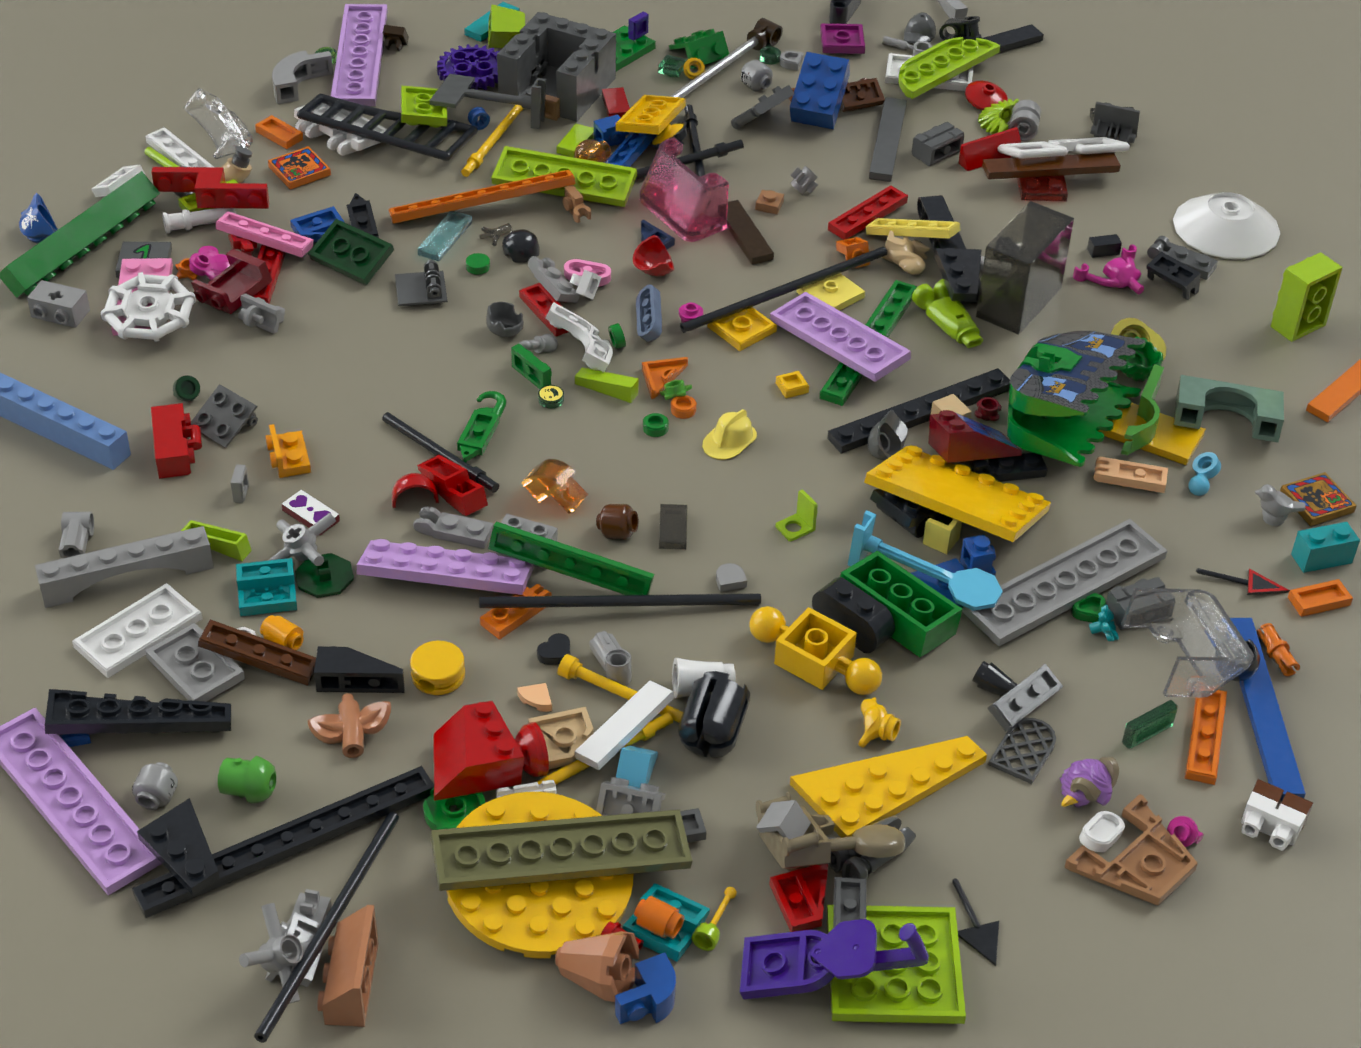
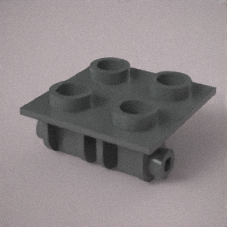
M1096 101L1094 125H1092L1090 134H1094V137H1106L1108 131L1107 138H1111L1113 132L1115 133V140H1117L1118 134H1120L1119 141L1127 142L1128 144L1130 142L1134 143L1137 138L1140 111L1130 107H1120L1111 103Z
M428 260L424 264V272L395 274L398 306L448 302L443 270L439 271L438 264L434 260Z
M219 384L192 419L191 425H198L203 435L227 448L244 425L249 427L257 424L258 418L254 411L258 406Z

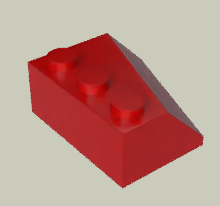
M493 700L464 705L434 733V801L521 785L524 755Z

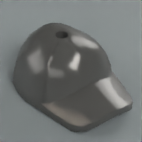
M924 12L918 13L908 21L904 31V41L914 44L919 41L930 43L936 36V25L930 15Z
M893 410L888 411L882 420L872 428L869 434L868 450L872 456L880 460H886L904 447L907 437V426Z

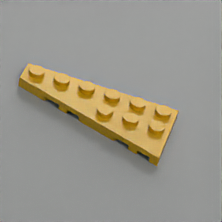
M968 736L790 776V785L819 815H829L835 823L834 831L841 838L852 837L857 829L900 813L984 764L987 754Z

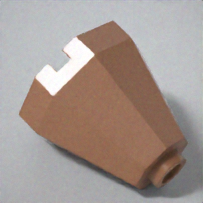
M620 931L566 941L562 947L558 948L555 963L559 968L560 974L605 1001L615 1002V995L632 989L634 985L635 968L632 967V959H639V948L634 933Z

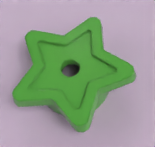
M683 380L670 381L664 385L665 390L660 391V394L664 396L665 400L676 396H685L686 391L692 389V385H685Z

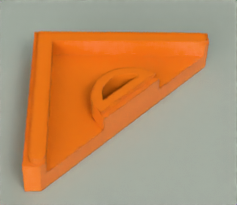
M688 357L642 362V372L651 399H655L660 394V391L665 389L664 385L673 381L688 366Z

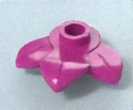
M214 246L201 247L198 253L192 254L189 259L190 270L199 276L206 275L210 280L230 266L227 256L219 254L218 249Z

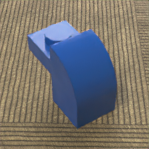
M666 953L635 963V984L637 987L615 995V1015L619 1023L623 1024L628 1021L640 1020L645 1015L651 1013L655 1022L658 1023L671 1013L675 1004V970Z

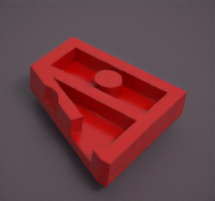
M828 864L814 865L770 877L769 885L790 932L810 930L822 926Z

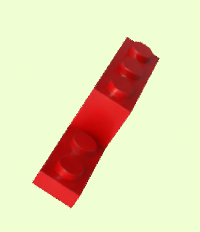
M224 167L152 168L153 185L159 192H195L197 208L269 209L270 202L267 184L226 183Z

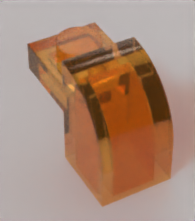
M556 459L543 461L521 482L539 502L551 495L568 514L575 511L588 495L572 478L575 470L565 462Z

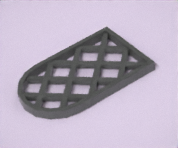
M1036 718L1021 719L1008 729L1003 740L990 758L988 765L1033 784L1046 760L1054 750L1056 742L1055 731L1043 720ZM1032 724L1033 728L1024 730L1022 725ZM1017 727H1019L1020 731L1013 732ZM1047 730L1051 737L1043 738L1040 731ZM1036 732L1039 739L1030 741L1027 734ZM1022 735L1025 742L1016 743L1013 737ZM1009 738L1011 744L1004 746V744ZM1052 741L1051 746L1048 748L1046 742ZM1041 743L1044 750L1035 752L1032 745ZM1028 746L1031 753L1021 754L1019 747ZM1014 749L1017 755L1007 757L1004 750ZM999 752H1001L1003 758L996 759ZM1045 755L1040 762L1037 756ZM1033 757L1036 764L1026 765L1024 758ZM1019 760L1022 766L1012 768L1010 761ZM1037 768L1034 774L1031 776L1029 770Z

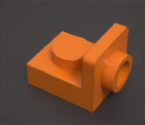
M859 237L836 241L837 251L845 254L846 260L869 252L868 241ZM870 262L857 266L855 268L870 265Z

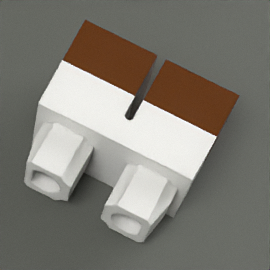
M1258 779L1241 820L1243 824L1242 833L1252 838L1257 837L1259 832L1271 836L1269 840L1271 846L1283 851L1288 845H1294L1299 832L1304 828L1308 820L1313 802L1287 791L1280 804L1284 790Z

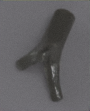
M509 223L497 228H486L483 226L481 230L485 233L480 234L479 238H493L492 245L496 246L500 236L512 232V226Z

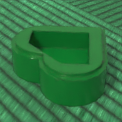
M1093 593L1085 599L1074 603L1071 614L1080 621L1097 622L1099 621L1098 613L1101 612V607L1106 605V600L1102 595Z

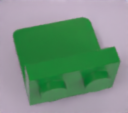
M714 28L693 32L688 37L676 38L673 44L668 45L669 50L685 48L688 59L698 58L704 65L729 55L723 31L715 32Z

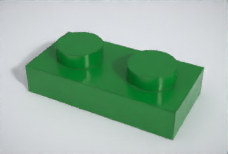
M521 344L511 347L512 367L540 390L546 386H551L552 371L546 363L539 360Z

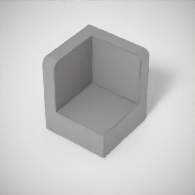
M796 800L773 802L757 825V829L760 833L778 831L782 837L793 839L804 835L811 822Z

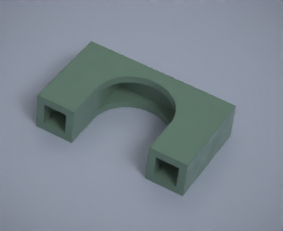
M1187 375L1180 376L1175 402L1174 425L1200 429L1205 411L1213 409L1229 410L1239 413L1250 420L1252 423V438L1279 442L1284 422V392Z

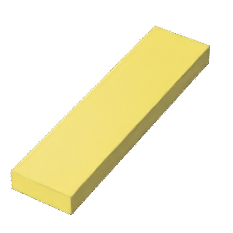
M877 218L866 226V235L888 236L891 230L894 232V236L950 239L961 231L960 222Z

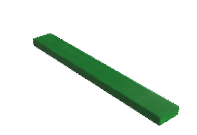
M895 280L865 325L888 338L911 304L912 294L917 286ZM840 362L820 391L819 399L843 406L863 375Z

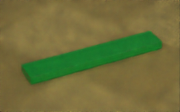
M497 521L493 526L488 547L489 550L624 595H649L655 575Z

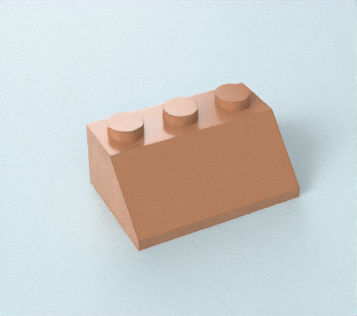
M366 905L339 921L335 936L329 937L328 955L331 956L330 963H325L323 968V983H326L325 991H319L318 1011H323L325 1025L365 1027L379 945L374 905Z

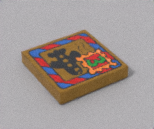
M1326 472L1282 485L1280 492L1287 495L1293 501L1306 504L1305 510L1298 513L1310 526L1354 513L1357 506Z

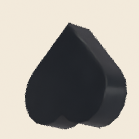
M562 633L551 635L548 638V642H543L537 647L539 662L547 665L560 664L566 654L570 655L569 637Z

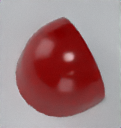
M650 236L635 249L633 264L645 274L660 277L674 271L673 261L658 236Z
M406 474L396 481L393 486L392 507L396 508V499L400 493L414 487L430 490L434 494L435 502L439 503L437 488L433 481L423 474Z

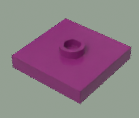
M822 23L820 25L822 53L865 54L862 24Z

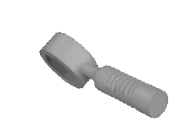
M884 36L882 44L904 50L912 49L914 56L932 47L928 42L919 41L914 45H910L907 41Z

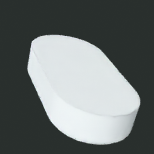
M1098 812L1083 827L1079 836L1080 842L1089 850L1106 852L1121 837L1125 824L1118 815L1112 812Z

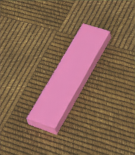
M229 211L216 221L217 230L299 257H303L313 247V239Z

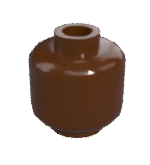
M607 504L596 518L597 528L601 530L603 536L607 539H628L638 529V514L628 504Z

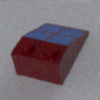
M950 410L940 411L939 414H930L928 444L947 463L1022 455V450L1014 445L1001 431Z

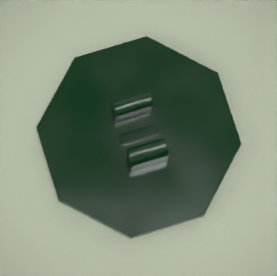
M333 553L321 554L324 562L320 566H316L307 559L295 570L298 589L316 598L339 595L354 581L351 562Z

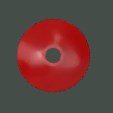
M988 81L971 82L965 90L968 102L980 110L991 107V104H998V101H1008L1004 90Z

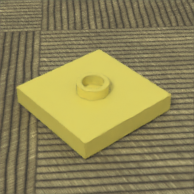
M841 273L796 290L799 295L807 292L839 311L865 297V291Z

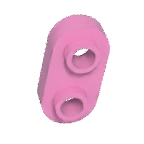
M572 259L564 264V276L568 280H571L573 273L582 276L585 269L602 277L598 287H602L611 281V268L606 264L580 259Z

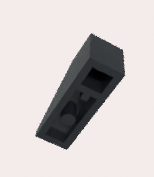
M318 646L314 669L316 692L405 693L404 672L402 668L349 647Z

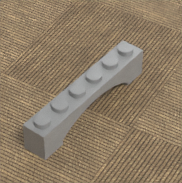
M204 526L35 565L45 608L73 602V597L87 587L106 578L130 571L171 568L184 570L187 575L214 568L210 544Z

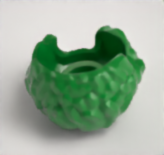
M1137 336L1135 338L1145 340V346L1138 349L1130 348L1135 351V357L1133 359H1122L1127 363L1126 368L1120 371L1128 376V378L1143 382L1148 380L1154 364L1162 366L1163 354L1160 351L1158 352L1157 348L1151 342H1148L1146 338Z

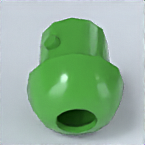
M255 756L251 760L226 758L219 768L218 789L222 794L239 796L240 798L246 797L249 803H259L268 799L275 789V767L271 762L262 757Z

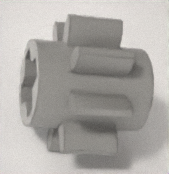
M807 166L802 170L797 167L790 175L794 178L790 184L801 194H804L806 191L812 193L818 186L815 182L818 176Z

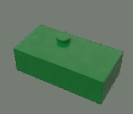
M879 551L872 553L841 572L840 577L846 579L888 608L895 622V632L891 638L921 658L956 635L963 609Z

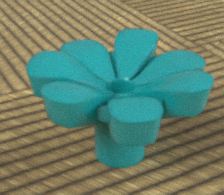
M1108 605L1101 607V612L1098 613L1099 621L1089 624L1092 634L1103 632L1108 642L1119 640V635L1115 631V622L1111 621L1114 619V614Z

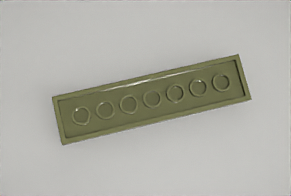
M680 809L431 830V843L439 891L690 869L692 865V857Z

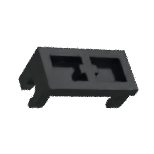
M1162 251L1147 264V277L1153 281L1155 274L1182 289V297L1189 300L1190 291L1194 295L1199 292L1201 273Z

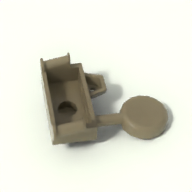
M787 792L785 796L763 803L761 800H757L756 814L758 824L771 803L790 801V793ZM803 805L799 806L811 822L804 835L788 839L787 837H782L778 831L759 832L761 839L780 867L786 870H798L807 866L829 864L831 852L853 849L864 856L885 858L896 856L905 849L904 834L897 828L881 824L863 826L857 829L852 837L828 839L827 836L833 834L835 823L829 815L809 814Z

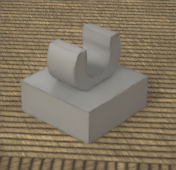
M306 889L305 893L299 894L291 916L296 912L322 924L331 909V898L320 896L319 891Z

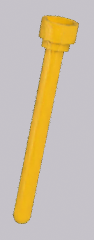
M566 654L559 664L557 674L568 680L580 678L627 700H630L638 692L584 668L579 659L572 655ZM669 705L658 713L663 715L668 712L672 716L673 721L678 723L683 714L682 711Z

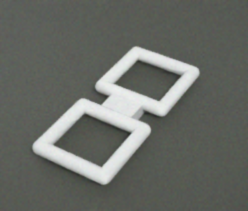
M1107 137L1049 140V142L1001 144L998 146V151L1019 159L1065 156L1069 151L1080 154L1125 152L1129 150L1130 145L1127 142Z

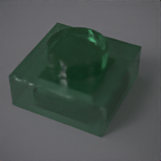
M666 55L658 65V73L666 74L669 77H679L683 72V66L687 59Z

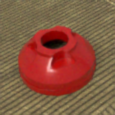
M536 722L523 725L515 737V741L524 755L523 770L534 778L547 776L549 757L543 733Z

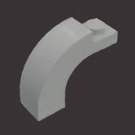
M306 50L300 51L278 62L272 72L274 96L277 104L298 101V84L310 78L333 74L330 51L309 55Z

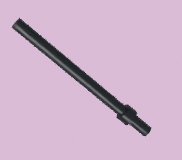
M688 104L684 107V121L687 122L686 128H688L692 153L701 151L697 132L698 120L696 114H694L693 106ZM703 160L694 162L699 190L705 192L708 189Z
M740 139L726 144L724 142L718 143L713 148L637 169L636 179L717 156L719 158L726 156L728 152L744 148L743 141Z
M386 412L383 415L382 420L434 455L440 454L467 469L469 479L484 486L492 493L497 492L499 489V484L486 476V472L479 467H472L391 413Z

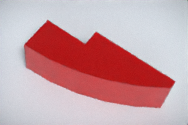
M440 454L417 465L421 474L433 481L437 488V493L463 515L468 516L488 506L484 486L469 479L468 471L464 467Z

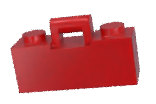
M183 403L151 407L155 460L159 479L189 475L191 473L190 464L195 463L194 450L202 448L200 427L198 425H191L190 413H184Z

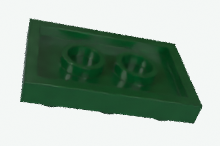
M335 219L309 251L308 255L311 260L367 285L393 253L394 248L391 243Z

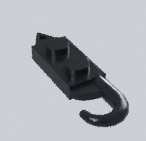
M355 193L350 204L346 205L351 226L379 238L370 200L366 201Z

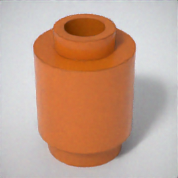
M649 896L646 900L641 899L634 912V916L637 917L636 924L664 939L667 937L674 939L681 930L685 918L684 915L679 913V909L653 896Z

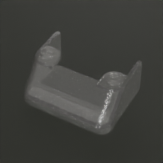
M1134 588L1121 622L1122 627L1149 628L1154 637L1162 643L1178 642L1186 657L1177 656L1163 691L1165 697H1208L1250 667L1254 657L1252 650L1213 594L1201 589Z

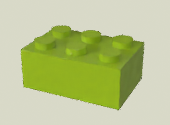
M1322 252L1287 267L1283 273L1284 278L1281 289L1278 292V300L1273 311L1270 327L1293 342L1326 326L1343 267Z

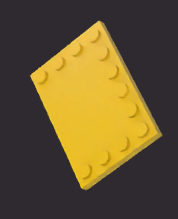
M912 445L905 446L867 472L864 481L866 484L1011 542L1017 540L1049 511L1051 502L1044 500V497L1040 494L1026 493L1011 483L1003 484L996 481L991 475L970 471L971 469L966 465L947 463L940 455H929L924 453L921 448Z

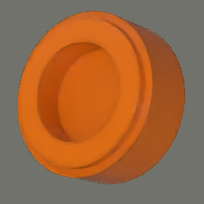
M688 395L674 397L671 401V413L677 418H691L696 413V400Z

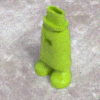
M943 279L939 280L933 289L928 284H922L914 290L912 301L919 308L926 310V315L952 339H956L959 344H964L967 348L982 344L983 338L979 335V328L961 301L951 300Z

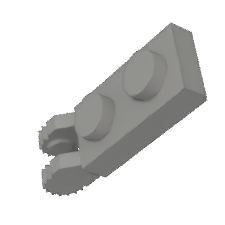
M531 256L528 268H530L534 277L556 301L578 302L580 294L576 293L573 285L561 275V271L555 268L553 260L546 257L541 260L536 256Z
M426 506L422 507L419 512L421 518L416 519L413 523V527L417 532L433 536L436 539L482 549L485 548L493 530V523L445 512L440 513L436 508Z

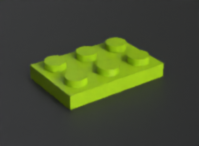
M401 85V123L411 126L425 124L434 128L447 126V107L430 105V99L438 89Z

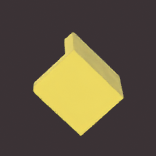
M929 518L925 524L923 544L948 554L960 538L962 522L953 519L949 525Z

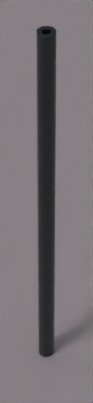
M884 246L686 321L680 324L681 331L686 333L886 256L887 249Z
M760 593L479 597V608L761 605Z
M389 812L303 953L302 959L295 966L255 1032L254 1037L257 1041L264 1043L269 1038L399 820L397 813Z

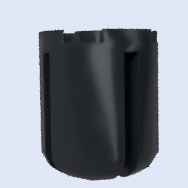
M718 671L705 672L703 677L694 681L678 725V733L685 748L698 756L707 757L709 753L712 758H720L731 752L736 745L750 703V691L745 684L742 688L736 682L729 680L730 674Z

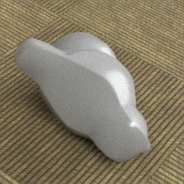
M1266 484L1255 491V494L1260 497L1263 520L1271 526L1282 525L1291 512L1305 510L1306 504L1304 502L1293 501L1284 493L1275 490L1271 485Z

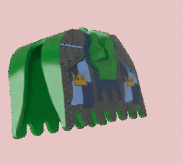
M1072 331L1039 339L1010 377L1007 436L1010 441L1021 449L1054 458L1074 466H1084L1085 457L1080 454H1092L1095 451V446L1089 442H1102L1104 434L1099 432V430L1110 431L1113 429V422L1107 419L1117 420L1122 418V411L1116 408L1125 409L1131 407V400L1125 397L1135 398L1141 394L1140 388L1127 387L1110 381L1117 379V372L1113 370H1124L1126 368L1127 362L1122 359H1133L1135 357V351L1130 348L1138 349L1144 347L1145 340L1096 331Z

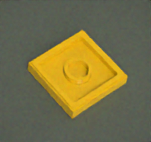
M753 307L707 324L709 329L738 351H742L777 332V325Z

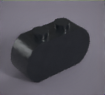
M842 577L833 579L813 595V610L857 632L855 647L863 653L873 652L894 635L895 622L888 608Z

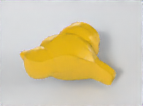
M876 697L865 699L861 704L865 732L858 745L862 748L871 740L879 737L884 741H894L900 730L901 720L893 714H888L886 708L876 702Z

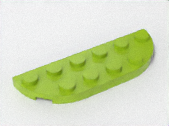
M963 37L942 41L911 57L902 64L899 70V86L906 97L914 99L998 54L1000 45L981 38H976V41L972 39L963 41Z

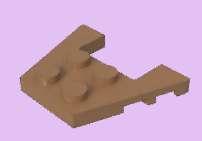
M1139 794L1123 808L1122 817L1143 831V833L1111 862L1106 861L1097 853L1082 845L1066 859L1065 868L1158 906L1196 870L1198 863L1176 835H1171L1161 823L1162 818L1159 815H1154L1147 806L1148 801L1146 798Z

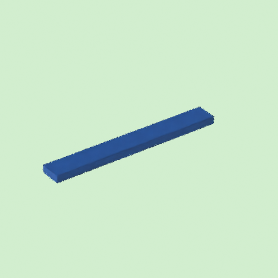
M1224 618L1222 625L1227 642L1230 643L1235 637L1245 641L1250 639L1257 647L1260 655L1258 670L1251 678L1239 681L1268 783L1284 790L1281 801L1287 791L1304 798L1306 793L1253 619Z

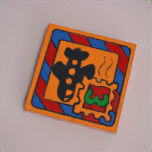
M309 146L268 160V167L290 190L331 175L330 168Z

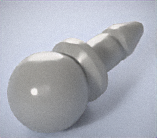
M544 334L542 336H535L533 340H524L518 344H521L527 350H534L536 353H549L557 349L558 341L555 336Z

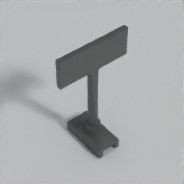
M449 74L430 99V105L456 108L463 97L520 105L522 108L531 109V128L540 129V122L545 121L546 79L537 78L531 87V96L523 95L521 97L473 90L470 88L475 82V77Z

